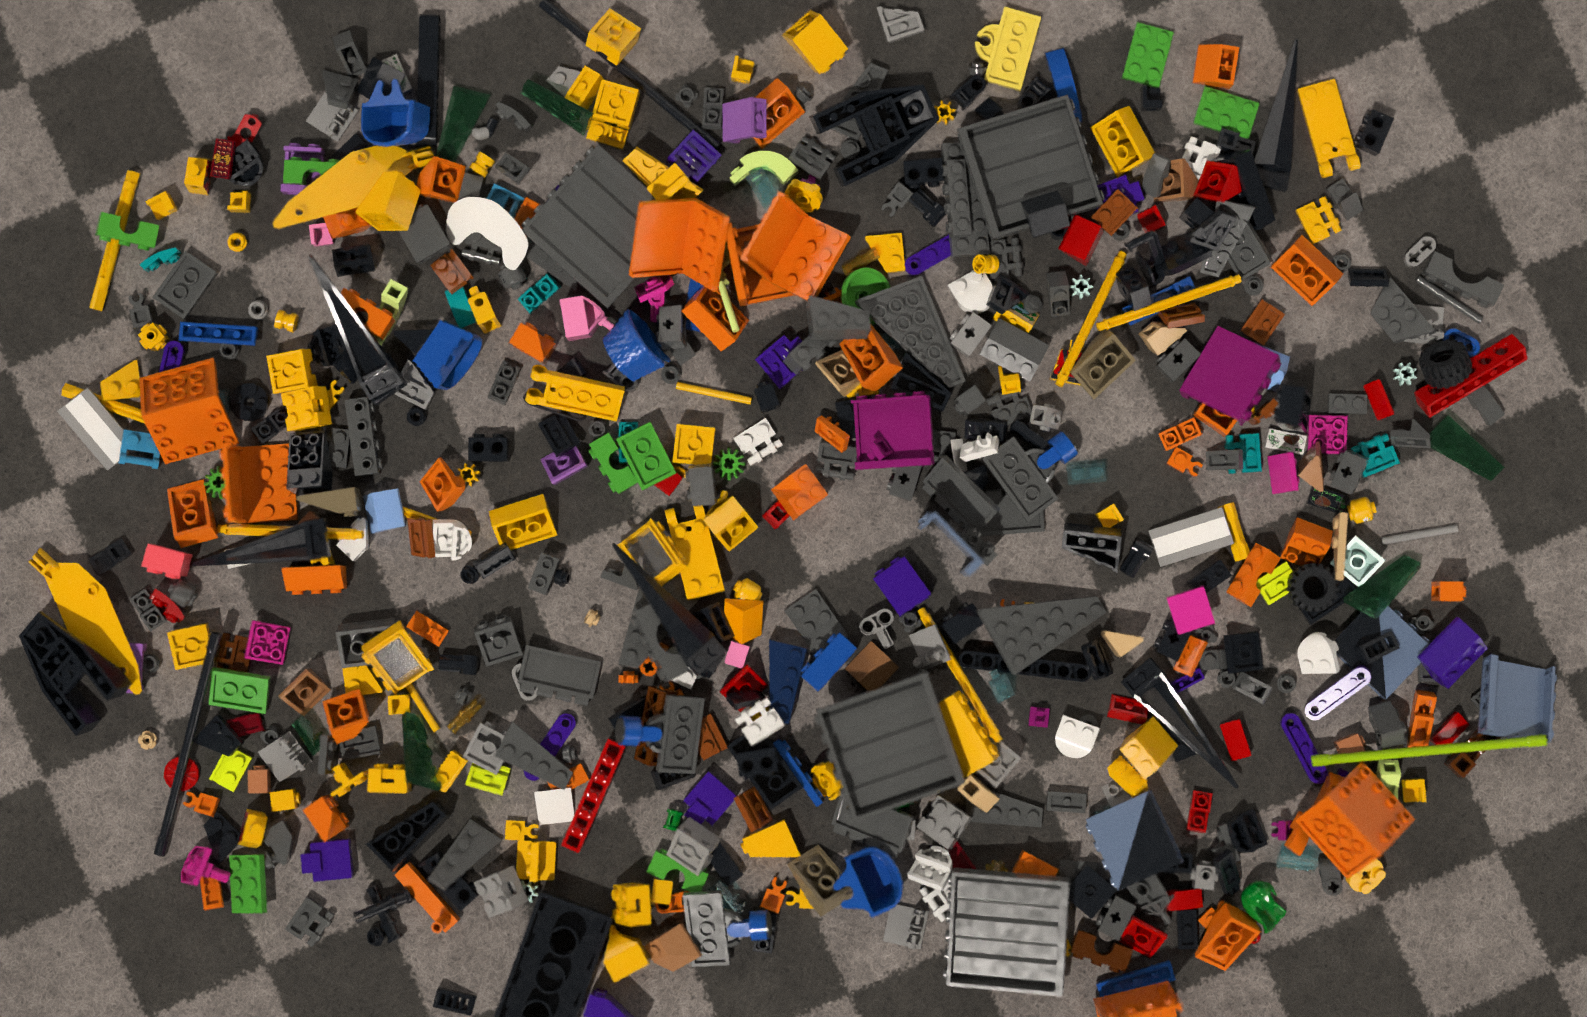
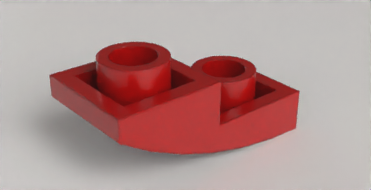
M154 589L149 599L153 600L152 603L161 608L163 606L166 607L163 615L166 616L168 621L180 623L184 619V615L178 606L168 596Z
M1193 790L1186 830L1206 833L1212 793Z
M1189 888L1166 891L1169 896L1172 894L1175 896L1166 908L1167 911L1203 907L1202 889Z

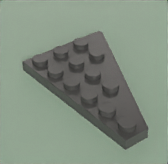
M922 276L855 301L860 309L869 311V317L946 389L966 382Z
M648 553L644 571L652 578H655L672 565L673 562L671 559ZM681 573L662 586L688 611L700 600V598L687 600ZM640 588L633 612L650 604ZM631 619L618 665L637 670L648 658L649 650L646 645L642 644L639 638L640 632L638 628L633 626ZM661 622L656 632L659 644L668 636Z
M1097 596L980 608L976 610L1013 675L1106 613Z

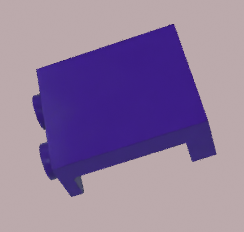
M905 556L903 558H895L890 562L891 566L886 570L884 567L874 574L876 577L873 578L899 617H902L931 596L930 591Z

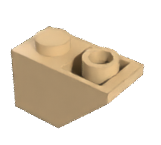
M1153 321L1138 334L1150 351L1160 355L1171 344L1180 339L1187 330L1182 326L1168 329L1167 324L1165 325L1164 322Z
M973 773L966 777L965 784L959 785L957 788L971 803L986 813L1000 799Z

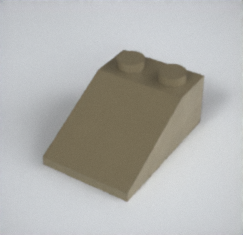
M1105 329L1090 342L1070 373L1091 398L1095 399L1136 360L1112 332Z
M355 487L296 496L298 501L344 514V517L359 516L358 512H363L360 489Z
M819 845L788 863V867L805 897L820 917L841 905L842 901L851 898L853 890L849 886H844L840 890H834V883L843 873Z

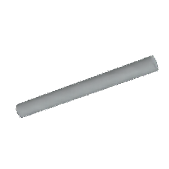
M1456 524L1381 537L1382 545L1455 533L1458 532V526Z

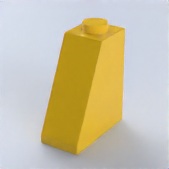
M785 819L742 838L743 843H741V847L744 853H748L750 857L800 856Z

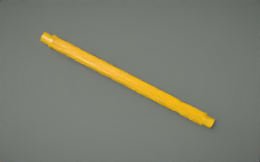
M1119 251L1117 256L1114 257L1112 266L1060 373L1057 375L1058 378L1055 384L1059 387H1063L1065 381H1068L1070 371L1116 279V273L1120 271L1125 263L1124 260L1127 254L1123 251Z
M1239 274L1228 276L1211 284L1154 302L1139 310H1131L1124 314L1103 319V321L1096 323L1098 331L1109 330L1118 325L1213 292L1234 287L1235 284L1241 283L1242 280Z
M226 523L225 525H218L217 532L224 533L225 535L269 536L293 526ZM327 528L329 539L356 540L364 538L363 530Z
M925 607L917 611L921 617L920 620L926 628L935 624L931 614L927 612ZM940 633L951 660L946 661L947 665L979 716L989 737H992L995 744L1003 740L999 734L1000 731L989 716L979 696Z

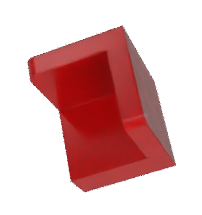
M1156 205L1137 215L1145 233L1157 231L1166 225Z

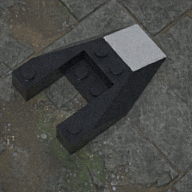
M924 84L864 91L809 116L817 134L828 131L854 118L869 152L833 168L840 186H847L896 162L939 120Z
M42 611L36 614L19 635L43 694L75 736L92 731L101 721L99 715L76 687V684L85 674L106 701L123 696L132 685L120 668Z

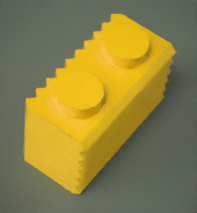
M456 750L450 751V754L447 755L448 757L445 758L439 770L436 771L437 773L430 780L432 785L444 793L448 791L468 762Z
M1119 756L1108 766L1109 776L1132 798L1148 791L1147 779H1144L1139 774V771H1136L1131 764H1128V761L1123 759V756Z

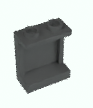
M421 204L415 207L408 231H399L418 265L452 247L428 205L424 206Z

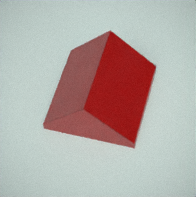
M1206 161L1193 196L1225 202L1242 192L1237 166Z
M1074 215L1058 249L1087 266L1103 234L1102 226Z
M747 664L719 692L726 698V694L735 691L757 690L762 692L768 685Z
M1132 915L1119 942L1151 959L1168 935L1164 931Z

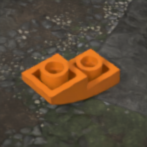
M1194 417L1158 435L1165 450L1168 451L1203 433Z
M1301 811L1297 813L1289 827L1293 831L1284 844L1297 856H1301L1309 840V836L1295 821L1303 814Z

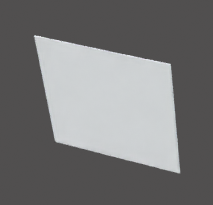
M571 788L534 792L539 825L572 821L574 808Z

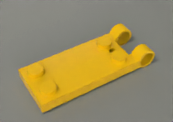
M1335 79L1297 89L1321 177L1333 176L1329 160L1341 156L1346 157L1350 171L1360 169V160L1355 151ZM1336 147L1337 152H1333L1332 148Z
M534 365L532 367L530 377L534 381L547 383L544 393L539 389L529 388L525 397L527 403L617 422L625 386L550 371L542 365Z
M703 505L693 506L696 519L679 524L674 508L664 510L671 538L676 544L674 548L676 551H680L686 558L684 562L687 567L680 573L687 600L725 591L709 527L703 521L705 517ZM687 527L692 528L691 531H687L686 529Z

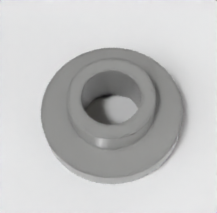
M255 300L249 305L248 312L252 318L262 319L267 315L268 307L263 301ZM258 306L262 309L260 313L255 312Z

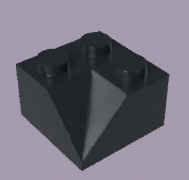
M966 602L957 608L959 610L958 613L955 615L950 613L941 619L943 623L940 626L953 644H956L984 625L976 611L978 609L973 603L968 605Z

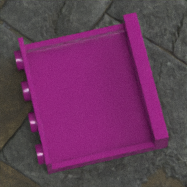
M1217 326L1181 386V396L1188 400L1191 397L1238 420L1239 424L1243 426L1244 422L1250 419L1252 415L1251 410L1254 405L1259 404L1263 390L1269 387L1273 373H1277L1280 369L1281 361L1279 355Z
M913 392V396H905V393H896L892 398H887L886 394L875 395V399H868V396H856V400H851V403L854 404L857 450L855 470L935 465L930 395H924V392ZM882 437L893 453L883 460L879 461L877 458L871 461L867 456L872 451L868 445Z

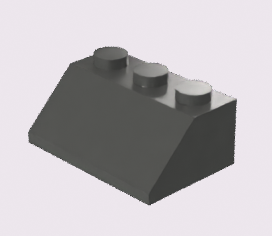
M999 318L979 355L1014 374H1019L1020 377L1030 382L1049 344Z
M396 618L338 624L336 638L342 668L372 665L371 663L367 664L362 658L363 650L361 646L394 625ZM399 638L373 654L380 664L400 661Z

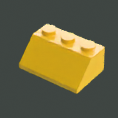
M1130 106L1116 110L1090 127L1117 178L1151 160L1155 153Z
M544 494L489 511L491 526L499 545L506 542L510 550L557 536Z

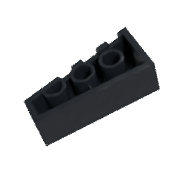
M1251 149L1225 152L1211 160L1237 166L1242 192L1230 199L1234 202L1256 207L1249 219L1254 230H1260L1275 221L1273 210Z

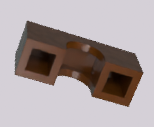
M1477 728L1465 742L1497 740L1502 737L1480 734ZM1487 750L1454 753L1444 764L1457 777L1464 778L1477 765L1475 763L1476 760Z
M1078 928L1076 929L1070 945L1071 949H1069L1073 953V957L1081 960L1084 957L1091 959L1090 963L1100 967L1102 964L1109 966V970L1120 973V970L1126 972L1133 952L1132 948L1112 942L1111 948L1107 952L1099 953L1094 948L1096 935Z

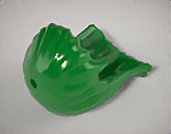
M1258 880L1251 882L1245 887L1241 894V902L1247 914L1263 926L1264 934H1267L1275 928L1287 911L1273 899L1271 892L1274 895L1277 894L1272 884Z

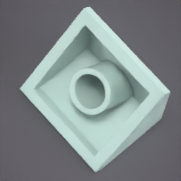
M1355 535L1346 542L1344 575L1360 588L1385 562V559ZM1334 558L1330 562L1332 566H1334Z

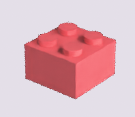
M147 544L142 566L147 568V572L155 574L165 572L166 577L181 579V576L187 577L193 554L160 545Z

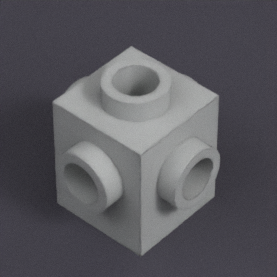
M1044 403L1043 406L1033 405L1029 424L1039 426L1041 431L1050 432V429L1058 430L1062 411L1055 409V405Z
M1199 860V864L1194 863L1192 873L1189 876L1192 879V887L1214 890V882L1218 881L1215 866L1211 865L1210 861Z

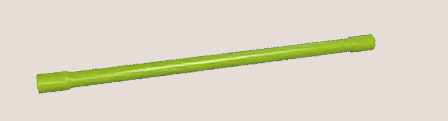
M1545 734L1464 743L1342 754L1311 755L1312 767L1339 763L1494 749L1547 746V738Z

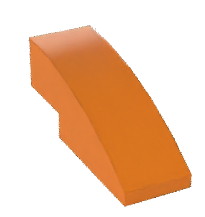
M1415 689L1407 748L1428 746L1434 722L1433 713L1437 700L1434 692Z

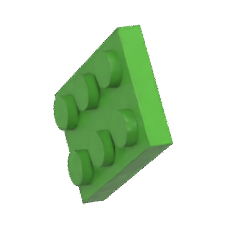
M1137 22L1122 79L1159 88L1174 32Z
M1205 86L1193 124L1219 132L1221 128L1240 133L1239 137L1249 139L1260 103Z
M651 422L616 439L642 491L676 474Z
M213 667L210 680L209 705L266 714L270 676Z
M264 854L229 855L232 913H267Z

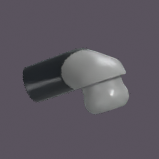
M489 118L486 127L474 128L472 130V136L477 140L490 138L498 121Z

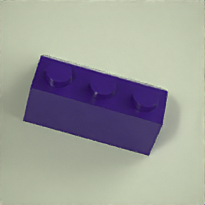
M1456 617L1417 658L1437 683L1449 689L1488 648L1480 636L1459 617Z

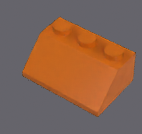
M778 78L754 97L766 99V138H753V140L763 149L805 113L790 89Z
M1303 235L1271 266L1311 306L1324 296L1343 276V273Z
M702 286L682 309L685 316L721 352L737 340L749 322L746 316L732 303L740 329L737 332H732L719 289L711 291L705 286Z
M346 566L282 568L286 591H292V595H304L303 591H311V594H323V590H330V593H342V589H347Z

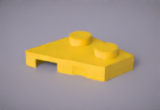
M902 233L865 236L866 242L886 273L905 271Z
M137 360L132 361L100 382L102 401L140 397V377Z
M367 665L342 668L345 693L360 689L362 695L384 692Z

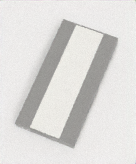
M87 387L57 412L108 471L119 461L123 428L91 389ZM127 450L126 455L130 454L133 450Z
M1223 507L1149 530L1160 567L1234 544Z

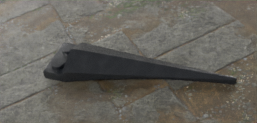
M1297 38L1294 40L1254 158L1264 188L1282 192L1287 191L1291 172Z
M309 254V261L339 328L359 384L369 400L403 384L404 380L394 366L392 359L314 257Z
M325 518L305 521L251 543L193 562L190 565L211 566L295 562L331 557L327 522Z
M615 543L612 544L613 549L655 611L684 663L696 676H699L725 654L726 650L716 640L713 633Z
M1151 657L1121 681L1138 702L1184 740L1232 786L1237 789L1239 788L1165 672L1161 670Z

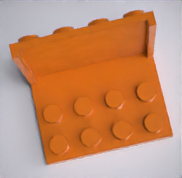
M779 191L773 198L767 213L762 217V222L758 229L753 233L749 245L744 249L741 260L768 282L808 301L809 295L814 297L819 295L851 237L809 216L787 195Z
M697 198L639 202L629 276L637 278L684 274L711 291L718 290L730 217Z
M731 223L728 225L726 240L740 307L796 296L768 282L741 260V247H745L744 241H751L753 233L760 224L738 229L736 227L732 228Z
M214 357L139 378L141 416L165 464L223 448L224 443L239 444L238 436L219 397L217 368Z
M232 443L223 444V448L220 449V458L224 460L221 476L222 479H225V487H223L222 493L223 498L226 499L224 517L227 518V522L248 524L298 520L297 495L286 489L289 444L247 447Z
M1362 761L1324 798L1301 814L1295 821L1339 871L1349 879L1380 857L1414 822L1415 818Z
M1169 981L1093 999L1097 1017H1177L1175 1008L1178 1011H1183L1181 1003Z

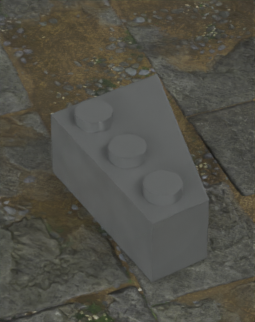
M809 295L806 311L810 340L867 339L871 330L869 311Z

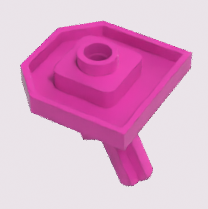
M670 275L651 277L646 282L634 287L641 303L646 300L649 301L650 320L652 322H657L656 316L659 314V307L664 305V292L674 285Z
M195 846L185 860L181 871V882L198 886L200 878L203 876L227 883L230 872L214 867L213 864L207 862L212 849Z

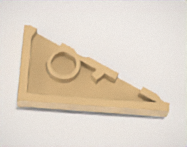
M1341 512L1333 518L1331 547L1334 548L1335 580L1343 581L1348 513Z

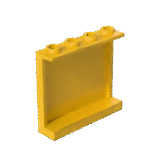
M960 690L938 702L963 778L992 763L999 757L996 745L991 743L987 730L980 725L977 714L971 710L966 696Z

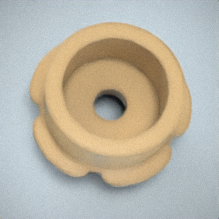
M593 609L588 611L584 619V623L588 624V627L597 625L600 619L599 611Z
M144 731L138 737V743L141 744L142 749H152L157 744V736L150 731Z

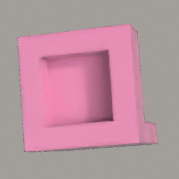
M326 223L309 225L310 239L313 246L334 244Z
M731 641L725 663L743 669L750 646Z

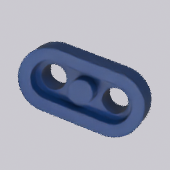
M1449 329L1444 332L1442 341L1449 339V336L1452 335L1455 340L1462 342L1465 347L1467 344L1471 345V351H1467L1469 357L1478 354L1480 344L1475 338L1458 329Z

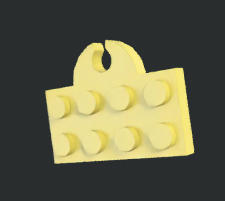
M1004 7L999 25L991 24L979 31L978 37L985 36L990 39L988 46L975 42L977 54L982 60L988 62L984 78L985 82L1021 91L1041 20L1040 16Z

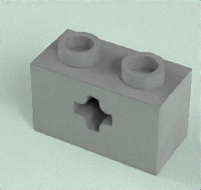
M974 312L971 316L967 314L961 322L963 327L960 331L956 329L949 338L952 340L951 346L968 358L992 326ZM965 330H973L972 335L974 337L970 336L969 338H966Z

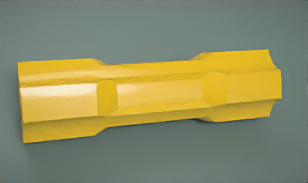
M1234 502L1217 507H1223L1234 544L1231 545V551L1235 562L1246 559L1250 550L1245 541Z

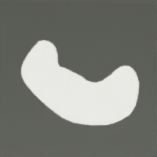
M466 197L452 204L446 222V233L449 241L453 245H457L471 233H481L486 239L501 247L505 266L510 270L517 269L527 253L528 240L520 226L509 213L496 202L480 197Z

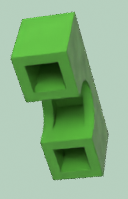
M290 157V160H284L283 183L306 185V179L309 174L319 172L323 175L340 160L329 159L328 162H321V159L309 158V161H302V158Z
M104 212L99 214L95 236H100L99 240L111 242V239L119 241V245L130 247V244L138 245V249L145 251L155 248L159 225L139 221L136 231L132 234H127L120 228L121 216Z
M610 433L589 444L591 449L588 451L594 460L597 458L601 465L598 468L603 476L607 475L610 479L608 485L613 493L617 491L618 494H621L638 484L629 466L621 470L612 468L610 458L615 452L619 451V448Z
M661 848L660 851H655L646 873L664 880L670 870L678 869L682 871L685 877L683 889L690 892L702 891L709 872L706 871L707 868L697 876L667 856L668 850Z

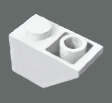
M364 517L362 519L357 518L351 524L352 529L364 531L363 539H337L339 541L337 546L352 561H356L369 548L368 520Z

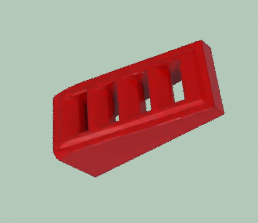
M778 500L763 515V518L774 529H777L790 515ZM777 506L786 514L785 516L779 513L776 509Z

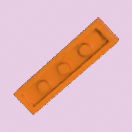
M410 861L395 874V877L408 889L410 894L435 921L431 925L433 932L440 933L443 930L446 933L460 920V917Z

